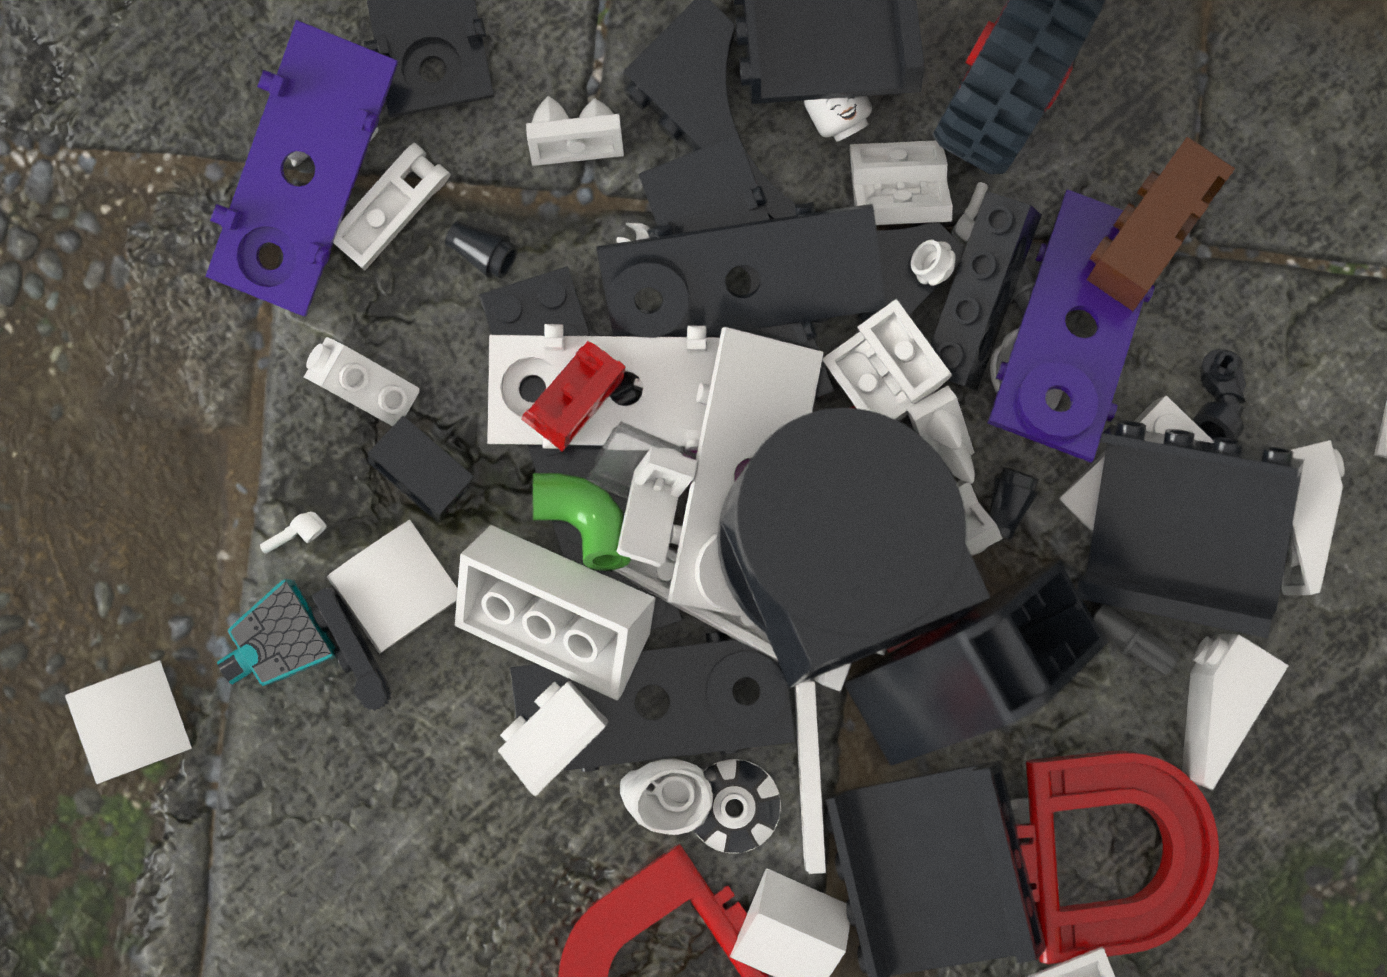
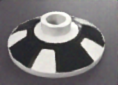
M726 759L708 766L703 770V774L711 785L713 805L704 824L696 828L694 832L705 844L725 853H743L759 847L772 835L780 817L781 802L774 781L765 770L746 760ZM731 799H737L743 803V811L738 816H730L725 811L726 803Z

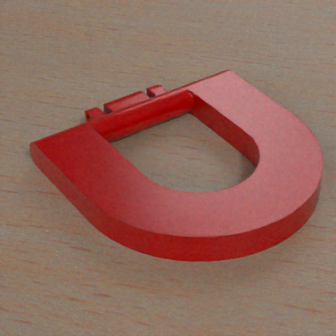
M1105 751L1026 761L1030 823H1017L1016 829L1019 839L1029 838V842L1021 843L1029 880L1032 883V892L1046 945V950L1039 957V962L1044 964L1062 963L1100 947L1104 948L1107 957L1142 952L1158 947L1182 932L1204 906L1215 881L1219 859V840L1215 819L1207 800L1197 785L1172 764L1159 758L1133 751ZM1128 803L1137 804L1148 811L1159 827L1163 843L1161 863L1152 881L1143 890L1127 898L1060 906L1053 813Z
M681 844L665 852L605 893L587 908L575 923L568 936L558 972V977H609L612 960L625 943L690 900L741 977H769V975L730 958L747 912L739 901L727 909L723 907V904L733 898L735 894L729 885L724 886L714 894Z

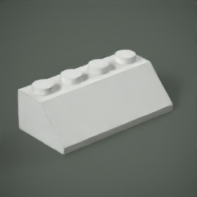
M490 525L460 555L455 626L612 699L618 700L621 697L649 637L655 597Z

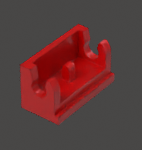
M587 341L583 347H580L571 361L535 403L525 411L521 420L563 452L621 384L626 366L619 360L616 361L597 345Z

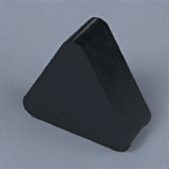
M1061 559L1034 571L994 594L989 600L961 620L924 634L853 675L843 683L890 766L1005 727L1028 716L1051 701L1109 642L1105 634L1101 633L1065 571L1066 566Z

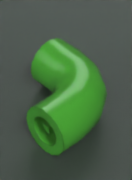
M533 473V520H559L575 526L581 533L583 563L588 568L608 571L623 568L630 563L631 558L622 556L617 552L624 514L606 490L584 477L561 473Z

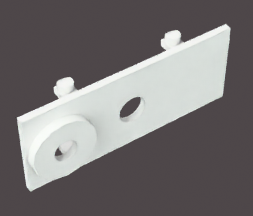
M545 324L544 336L489 335L487 444L542 445V448L558 449L521 420L525 411L535 402H527L521 397L519 391L520 384L526 377L534 375L544 380L547 389L575 356L580 347H583L589 341L597 345L616 361L619 360L626 366L625 372L634 373L642 381L643 391L640 399L629 406L618 405L609 397L569 445L685 447V450L698 451L707 405L696 402L700 383L711 385L720 338L706 337V326H687V337L563 336V324Z
M727 327L722 328L711 385L700 383L696 402L707 406L696 456L697 466L695 476L691 481L683 526L675 524L672 526L669 543L679 546L667 602L748 617L733 598L721 569L717 543L720 514L725 499L735 482L734 472L737 465L747 458L752 459L760 446L779 428L798 417L813 412L812 408L824 352Z

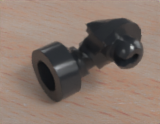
M1217 349L1209 352L1200 367L1202 385L1217 402L1205 403L1194 417L1193 422L1213 441L1214 438L1218 437L1237 440L1244 430V424L1240 418L1244 407L1240 404L1246 402L1243 393L1246 382L1241 368L1243 361L1235 352L1226 349Z

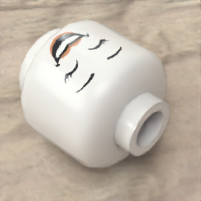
M867 96L804 100V105L815 127L823 137L834 136L836 142L869 125L866 118L872 112V104Z

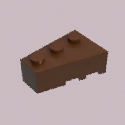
M1186 137L1161 174L1152 170L1137 192L1138 195L1143 197L1139 205L1135 207L1129 203L1118 217L1113 227L1120 232L1115 239L1111 240L1105 236L1089 258L1096 266L1086 280L1131 311H1134L1235 168L1189 137Z

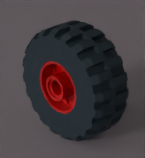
M1007 0L995 23L990 20L988 21L965 62L970 67L933 133L939 146L988 174L1005 173L1023 148L1044 112L1050 109L1073 69V62L1106 0Z

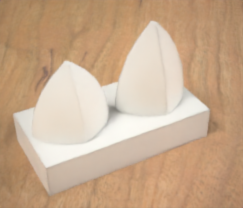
M547 96L537 108L532 123L526 124L532 166L624 156L619 114H613L610 108L595 98L587 104L579 118L569 119L559 103Z
M946 386L906 409L914 431L937 451L952 475L965 482L973 483L974 467L971 455L974 454V449L958 399L950 387Z

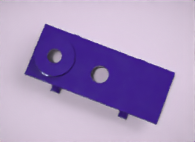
M299 20L295 21L277 75L263 70L257 87L269 92L270 95L230 208L216 204L210 221L221 225L223 228L205 277L301 316H307L323 269L329 260L331 247L371 137L377 128L379 115L397 69L398 60ZM298 151L309 155L315 165L314 177L311 182L304 186H295L290 183L283 171L286 158ZM269 242L278 245L283 252V262L274 270L267 269L259 260L261 247Z
M1067 189L1064 193L1048 244L1041 243L1035 260L1041 262L1008 363L1001 361L995 379L1000 380L1001 384L987 423L1091 463L1095 458L1105 422H1112L1116 414L1118 405L1112 403L1143 301L1147 303L1150 301L1155 285H1152L1135 310L1131 311L1086 280L1096 266L1089 258L1105 236L1114 240L1120 232L1113 225L1123 210ZM1073 310H1082L1091 314L1097 325L1096 333L1088 338H1080L1073 335L1067 329L1065 323L1066 314ZM1052 389L1064 391L1070 398V409L1064 412L1051 409L1046 403V392Z

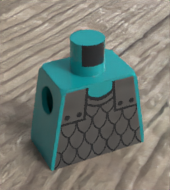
M284 579L228 629V633L237 649L218 660L217 664L221 673L231 685L253 672L262 686H267L335 658L333 649L336 646L328 633L323 632L312 614L311 606L296 582L291 579Z

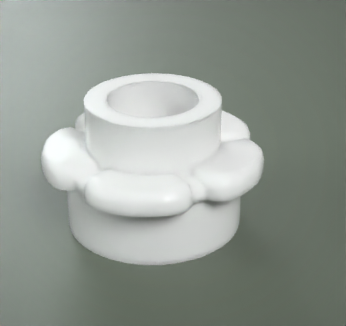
M925 241L917 247L911 258V269L916 274L918 281L922 284L929 283L932 286L948 279L955 266V253L946 242Z

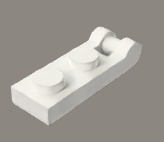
M416 143L411 144L339 225L333 243L363 270H366L420 208L433 194L444 186L450 177V173L440 164L434 166L426 159V152ZM412 171L422 179L414 189L403 180Z

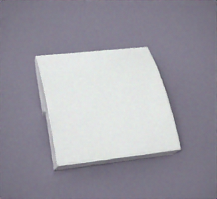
M937 141L850 144L855 206L873 203L876 225L952 222L953 205L947 184L948 164L944 148L940 147Z
M897 299L858 326L859 333L822 358L827 368L857 409L880 413L897 421L908 415L906 408L932 395L952 376Z
M411 520L389 532L327 576L379 654L457 602V587Z
M160 660L65 695L96 784L192 749Z

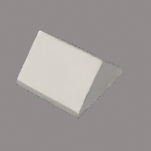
M767 868L760 881L730 958L774 977H830L846 952L850 927L846 903Z

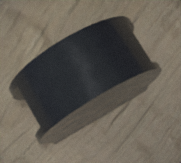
M831 408L808 413L790 421L774 432L760 446L732 485L725 499L719 519L717 543L720 565L726 584L742 611L755 625L766 633L789 688L961 620L990 599L966 545L965 509L959 488L950 469L937 451L924 438L908 426L888 416L864 409Z

